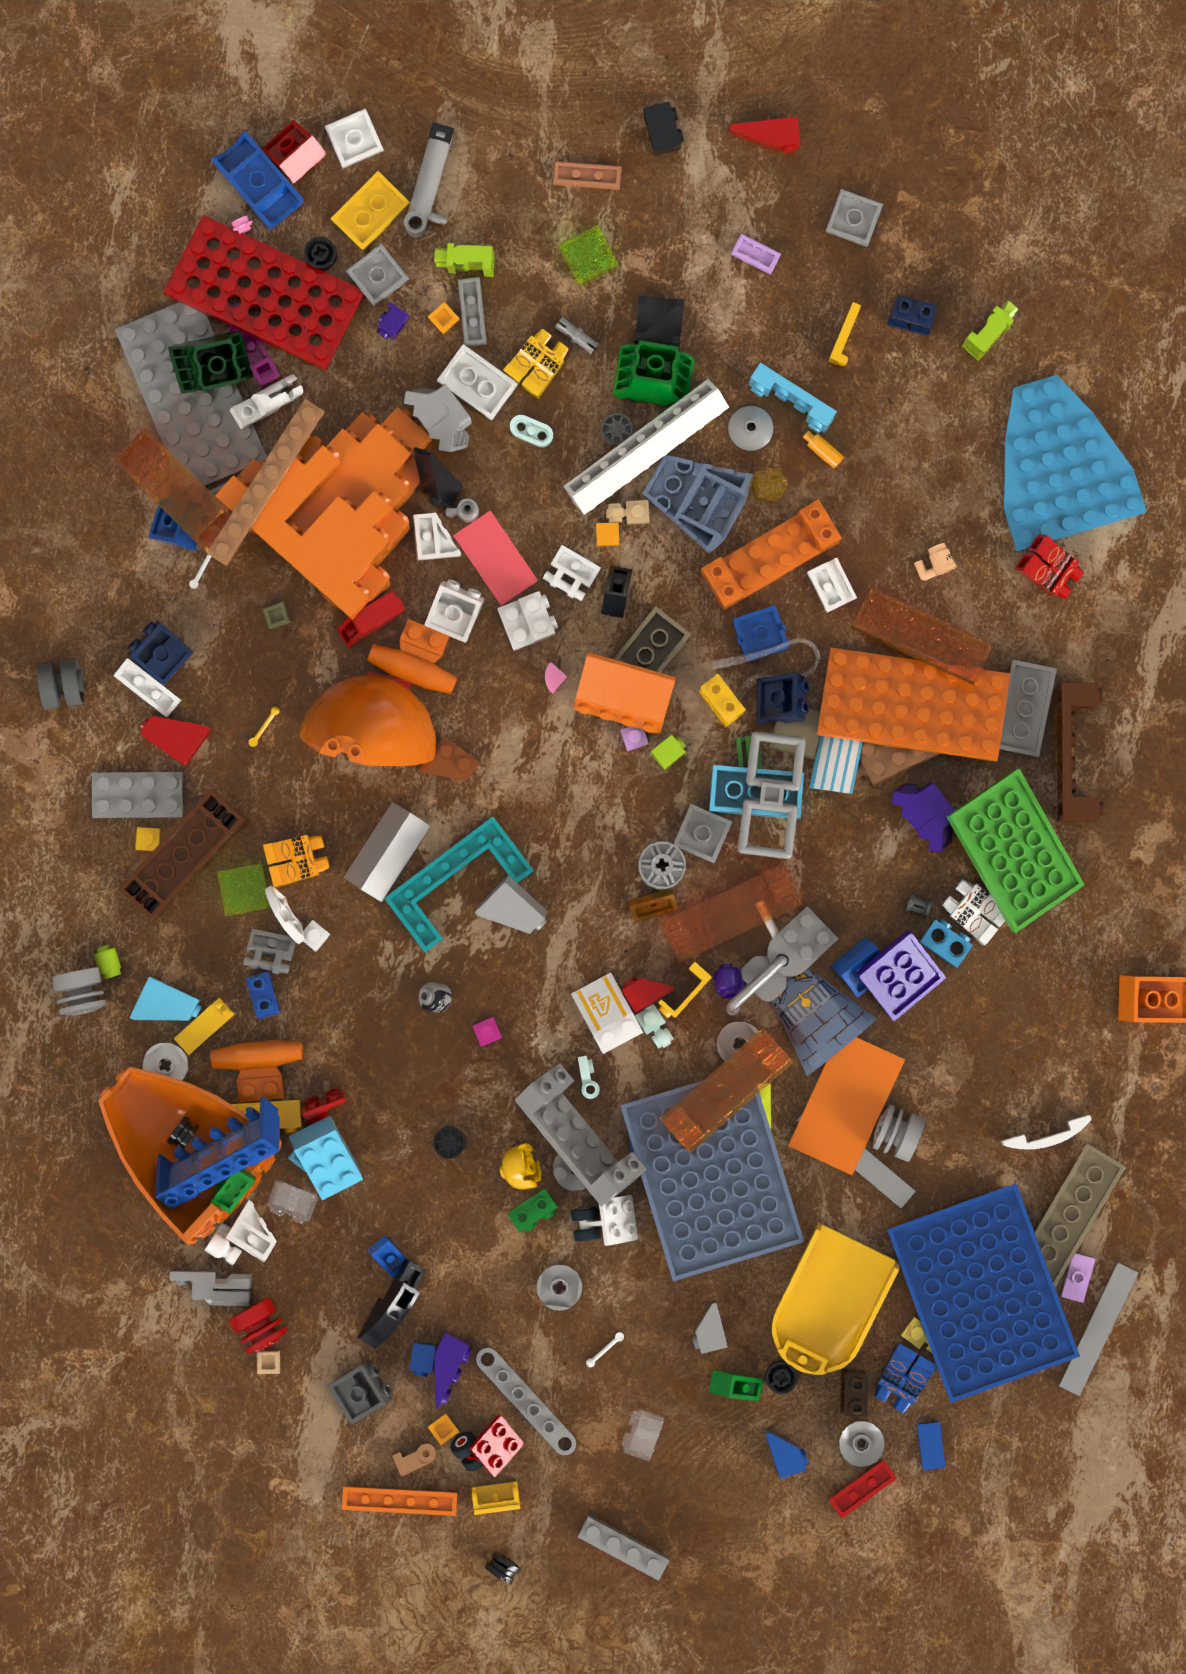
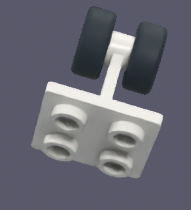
M632 1195L614 1197L602 1207L599 1205L601 1220H592L599 1217L597 1207L571 1210L572 1221H579L580 1229L573 1232L576 1242L600 1239L601 1229L593 1226H602L605 1246L638 1239Z

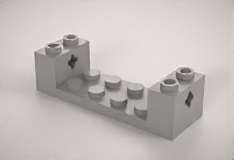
M559 1063L531 1083L515 1101L602 1207L630 1186L647 1169L633 1152L619 1162L564 1096L563 1092L574 1080Z

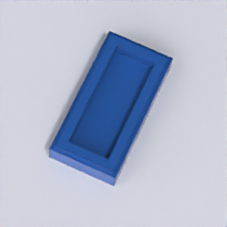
M940 1422L917 1424L922 1470L946 1468Z

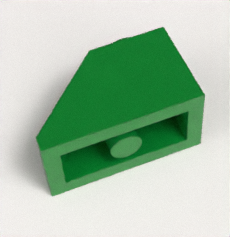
M713 1370L709 1392L728 1398L759 1401L763 1379L729 1371Z

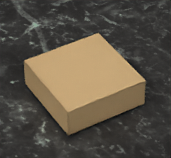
M280 1350L257 1351V1374H280Z

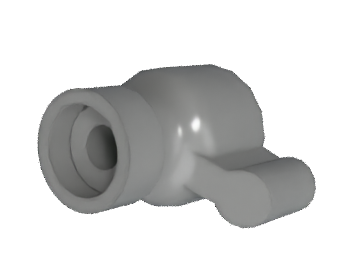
M466 498L459 502L457 508H447L445 513L448 518L458 516L461 521L470 523L478 518L479 507L474 500Z

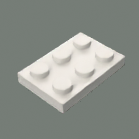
M464 344L437 379L439 384H446L453 394L491 421L518 386L517 382Z

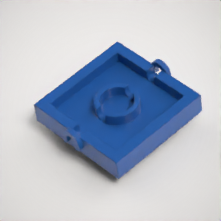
M776 605L732 619L738 636L736 637L738 646L741 645L746 663L789 649L784 633L786 628L784 622L780 620Z

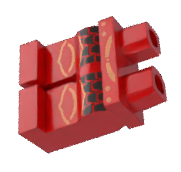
M1038 533L1028 548L1030 553L1025 552L1015 570L1046 593L1066 599L1072 590L1065 584L1068 578H1071L1077 582L1084 574V571L1078 566L1079 561L1054 543L1053 539L1048 535Z

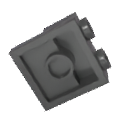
M369 1360L327 1386L351 1425L393 1399L391 1387L389 1384L382 1382L379 1377L380 1370L375 1363L371 1364Z

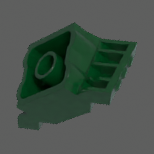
M232 331L168 347L181 394L229 386L254 377L240 331Z

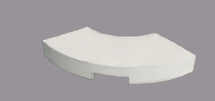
M272 886L266 888V896L276 918L289 936L297 944H300L305 939L302 923L295 917L287 903L286 897Z

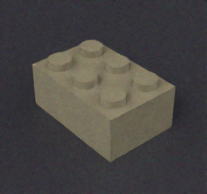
M655 606L614 660L662 673L691 637V633Z

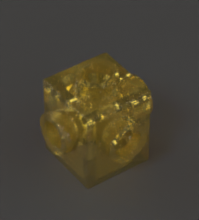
M766 467L761 471H755L751 483L755 500H768L772 502L779 500L788 487L786 476H783L781 468L773 469L772 467Z

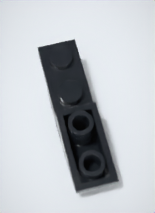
M405 1259L384 1299H377L357 1338L373 1348H377L402 1322L420 1294L416 1288L426 1270Z

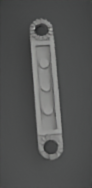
M489 1347L481 1349L476 1357L479 1368L557 1453L561 1455L571 1454L576 1448V1439L496 1350ZM484 1353H491L494 1356L493 1364L484 1365L481 1361V1356ZM562 1437H568L572 1442L571 1447L567 1450L561 1449L558 1445V1441Z

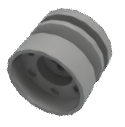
M658 841L650 844L642 851L638 861V872L642 881L647 886L656 890H667L675 887L681 881L686 871V860L683 852L676 845L669 842ZM660 859H663L664 863L669 864L664 872H661L660 868H656Z
M99 967L52 977L54 991L66 993V997L57 1000V1004L68 1003V1007L59 1009V1015L76 1016L86 1014L107 1005L106 1000L95 1001V997L103 995L104 991H93L92 986L102 982Z
M889 1104L883 1114H881L876 1125L872 1148L878 1150L882 1141H884L885 1144L882 1152L887 1153L891 1146L894 1145L896 1146L894 1157L909 1162L921 1137L926 1118L911 1113L907 1120L904 1121L902 1120L904 1110L899 1108L894 1117L895 1106Z

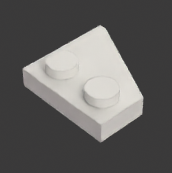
M436 513L412 516L417 561L461 556L460 550L457 549L451 540L450 534L444 529Z

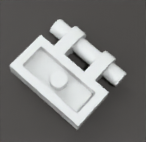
M562 545L551 563V566L558 569L556 574L553 575L547 571L543 579L549 582V585L553 588L558 587L568 593L567 596L573 599L575 597L582 601L586 593L579 590V587L583 584L590 588L601 567ZM564 573L575 579L573 585L561 579Z

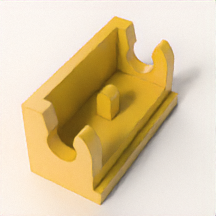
M517 1481L472 1487L474 1515L520 1509Z

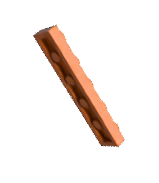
M343 1486L342 1510L456 1516L458 1492Z

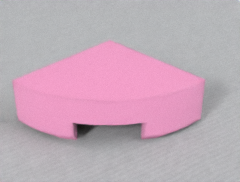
M550 662L546 668L545 682L547 688L553 694L567 679V676Z

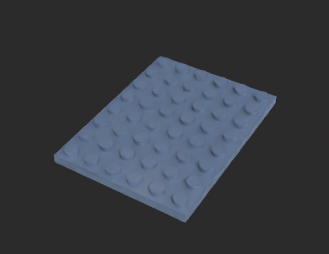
M752 1066L620 1105L634 1154L647 1169L641 1174L672 1281L804 1242Z

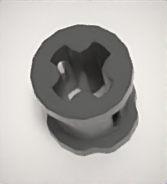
M911 892L905 912L912 911L923 915V918L927 919L933 900L917 897L915 893Z

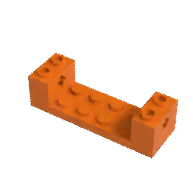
M818 499L799 510L798 514L733 553L724 558L719 557L702 567L700 573L724 611L840 543L842 537Z

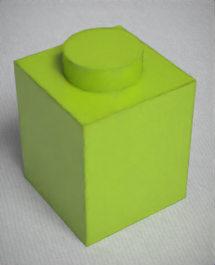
M670 735L654 748L650 754L665 771L686 754L684 750L686 745L679 736L674 738L673 735Z

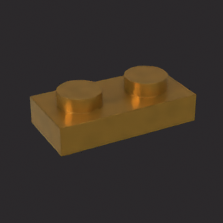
M672 888L628 900L634 923L678 910Z

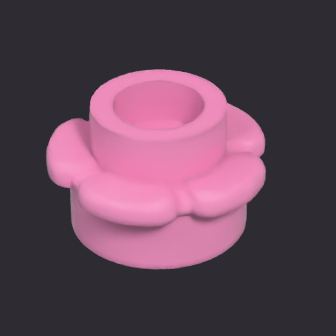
M243 216L231 223L234 228L232 231L237 230L239 234L251 230L250 225L253 221H250L248 216Z

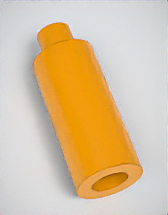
M808 431L803 436L809 442L807 446L833 469L844 459V456L818 433L813 435Z

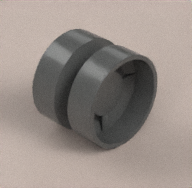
M77 658L61 660L60 673H57L53 661L37 663L38 687L44 710L60 708L61 695H64L68 707L84 705L85 682Z

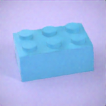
M331 1116L289 1136L297 1157L322 1200L363 1180L359 1167Z

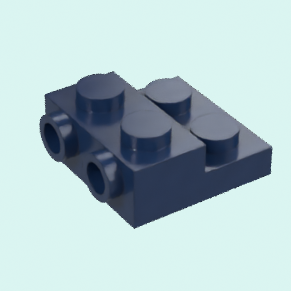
M157 620L155 623L151 621L144 628L143 632L145 634L140 640L136 638L128 646L130 651L127 654L164 686L194 652Z
M798 672L757 679L756 722L766 724L781 721L786 724L804 721L805 714L809 712V705L805 700V693L809 691V682L806 677Z

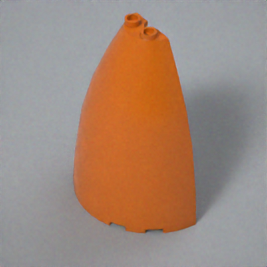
M361 675L347 678L326 689L308 709L299 731L302 741L318 753L336 757L338 753L344 752L348 755L349 761L363 765L413 766L428 763L435 758V730L430 714L422 701L401 683L376 675Z
M129 1067L127 1070L123 1069L115 1078L118 1082L112 1088L106 1087L101 1092V1098L98 1100L108 1132L121 1161L138 1189L161 1218L188 1245L197 1242V1237L203 1239L215 1229V1223H223L237 1210L261 1182L262 1175L260 1174L263 1171L267 1172L276 1158L272 1155L253 1166L250 1165L244 1168L255 1175L256 1179L231 1213L211 1203L215 1185L200 1192L197 1197L171 1210L155 1197L157 1155H163L171 1163L179 1160L174 1156V1149L178 1146L170 1145L166 1141L184 1116L188 1117L189 1122L192 1123L191 1127H195L196 1124L199 1125L193 1137H200L207 1144L214 1141L210 1137V1128L217 1127L226 1134L232 1131L227 1126L228 1118L235 1117L242 1124L250 1120L245 1116L244 1112L230 1103L193 1084ZM243 1137L227 1145V1156L235 1152L239 1145L243 1143ZM192 1138L184 1148L189 1153L196 1150L192 1146ZM279 1139V1151H280L281 1146H282V1142H281V1140ZM218 1151L202 1159V1169L218 1161Z

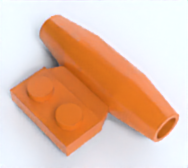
M410 619L407 620L399 640L400 650L373 644L367 658L368 662L389 675L424 689L451 694L457 681L456 676L434 664L442 657L450 636Z
M288 1040L237 1043L211 1050V1066L213 1069L240 1070L236 1080L239 1103L260 1101L262 1097H265L267 1100L285 1098L283 1074H281L277 1066L303 1060V1046L301 1041Z

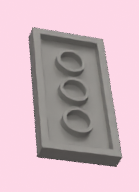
M1012 659L999 750L1039 757L1057 668Z
M183 772L92 773V818H183Z

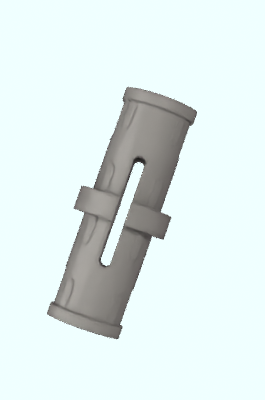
M562 317L559 321L566 328L557 323L555 329L571 339V343L578 344L592 355L595 350L588 344L597 348L599 342L586 335L581 327L578 329Z

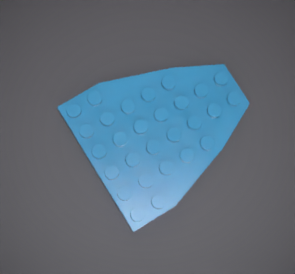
M1057 375L1013 388L1004 443L1003 510L1016 552L1028 549L1038 533L1048 535L1055 541L1147 512L1134 469L1093 412Z

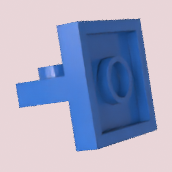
M866 937L831 965L833 970L847 984L857 998L867 991L868 988L860 980L856 972L880 953L877 946Z

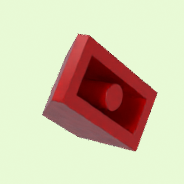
M633 977L623 983L625 988L621 990L634 1013H637L674 991V988L670 985L642 978L636 980Z

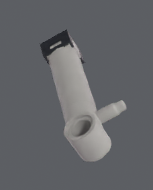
M432 122L421 168L409 209L404 219L406 232L412 237L424 235L427 230L428 221L447 224L448 220L447 217L432 213L431 210L449 148H451L455 130L452 127ZM412 220H420L422 222L421 227L417 229L411 228L410 223Z

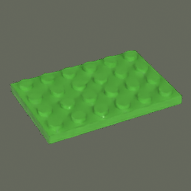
M1019 768L1014 769L946 816L1012 933H1017L1085 885Z

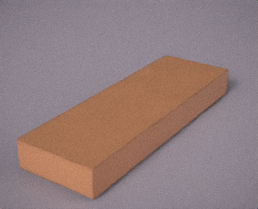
M555 161L553 185L620 190L622 166Z

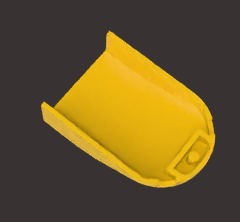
M818 1222L774 1314L772 1335L781 1357L795 1369L813 1375H824L838 1369L840 1370L848 1365L857 1355L899 1271V1261Z

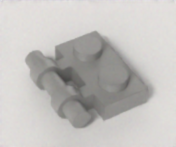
M252 929L247 952L255 955L254 958L245 956L243 965L251 966L254 970L261 968L270 970L274 974H279V972L288 974L290 965L281 963L282 960L292 961L296 942L290 936ZM262 955L275 958L274 962L262 960Z

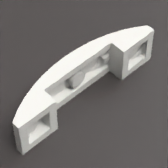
M1084 1115L1066 1121L1068 1130L1029 1142L1026 1141L1025 1135L1021 1134L1001 1140V1144L1016 1149H1040L1053 1146L1081 1131L1091 1121V1116Z

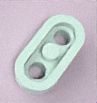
M517 415L510 422V430L515 437L537 447H547L553 440V431L548 425L528 416ZM524 424L526 428L524 431H519L517 426ZM545 433L546 438L544 440H540L538 438V434Z

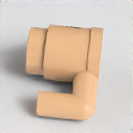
M945 543L928 549L933 568L926 570L923 560L914 563L919 577L923 581L957 568Z

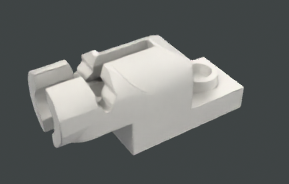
M291 374L253 394L250 399L232 407L229 411L240 429L242 430L277 412L282 406L303 394L301 385L292 389L289 394L286 392L281 393V391L293 385L292 382L297 380L296 376Z

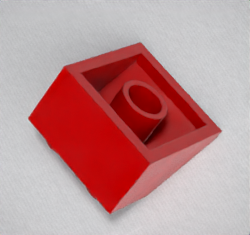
M292 120L261 148L278 170L293 184L300 180L311 167L318 164L322 157L327 154L313 135L295 120Z

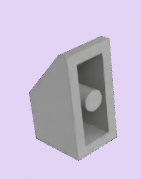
M716 1301L711 1302L695 1329L696 1336H692L695 1350L700 1349L701 1354L728 1347Z

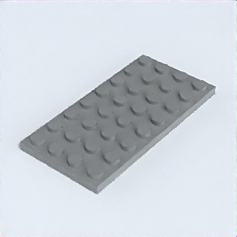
M178 302L115 329L185 495L242 472L253 459L257 462L260 460L266 461L267 456L254 425L251 424L241 430L229 411L232 407L243 402L236 384L207 391L182 394L180 392L168 347L174 344H183L188 341L214 336V331L206 314Z

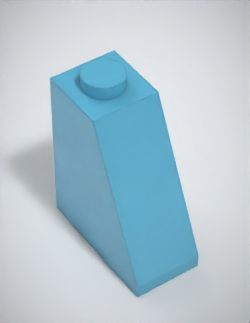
M149 977L130 1018L133 1020L191 1021L192 1017L197 1018L202 1008L199 1005L201 1000L153 977Z

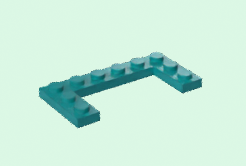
M491 817L384 898L425 953L443 940L417 905V902L487 849L492 852L508 875L517 883L534 871L494 817Z

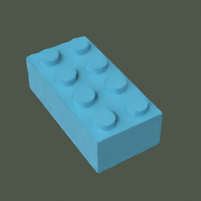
M713 765L709 812L742 815L743 802L746 799L760 801L761 787L749 786L746 783L747 768ZM756 769V777L792 781L793 772ZM802 773L800 789L798 791L784 790L783 796L784 804L797 806V819L801 817L804 773ZM752 809L751 811L752 816L788 818V813L758 809Z

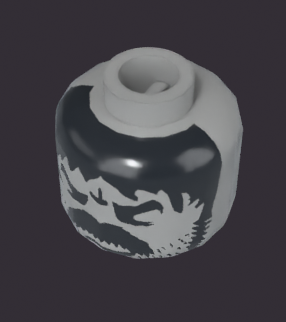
M428 982L420 989L419 1003L424 1010L440 1013L446 1011L451 1005L452 993L447 985Z

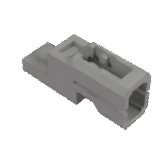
M170 1271L169 1281H175V1285H189V1281H192L193 1300H205L209 1305L220 1306L251 1305V1291L216 1290L250 1289L252 1278L250 1273H232L228 1278H217L218 1271Z

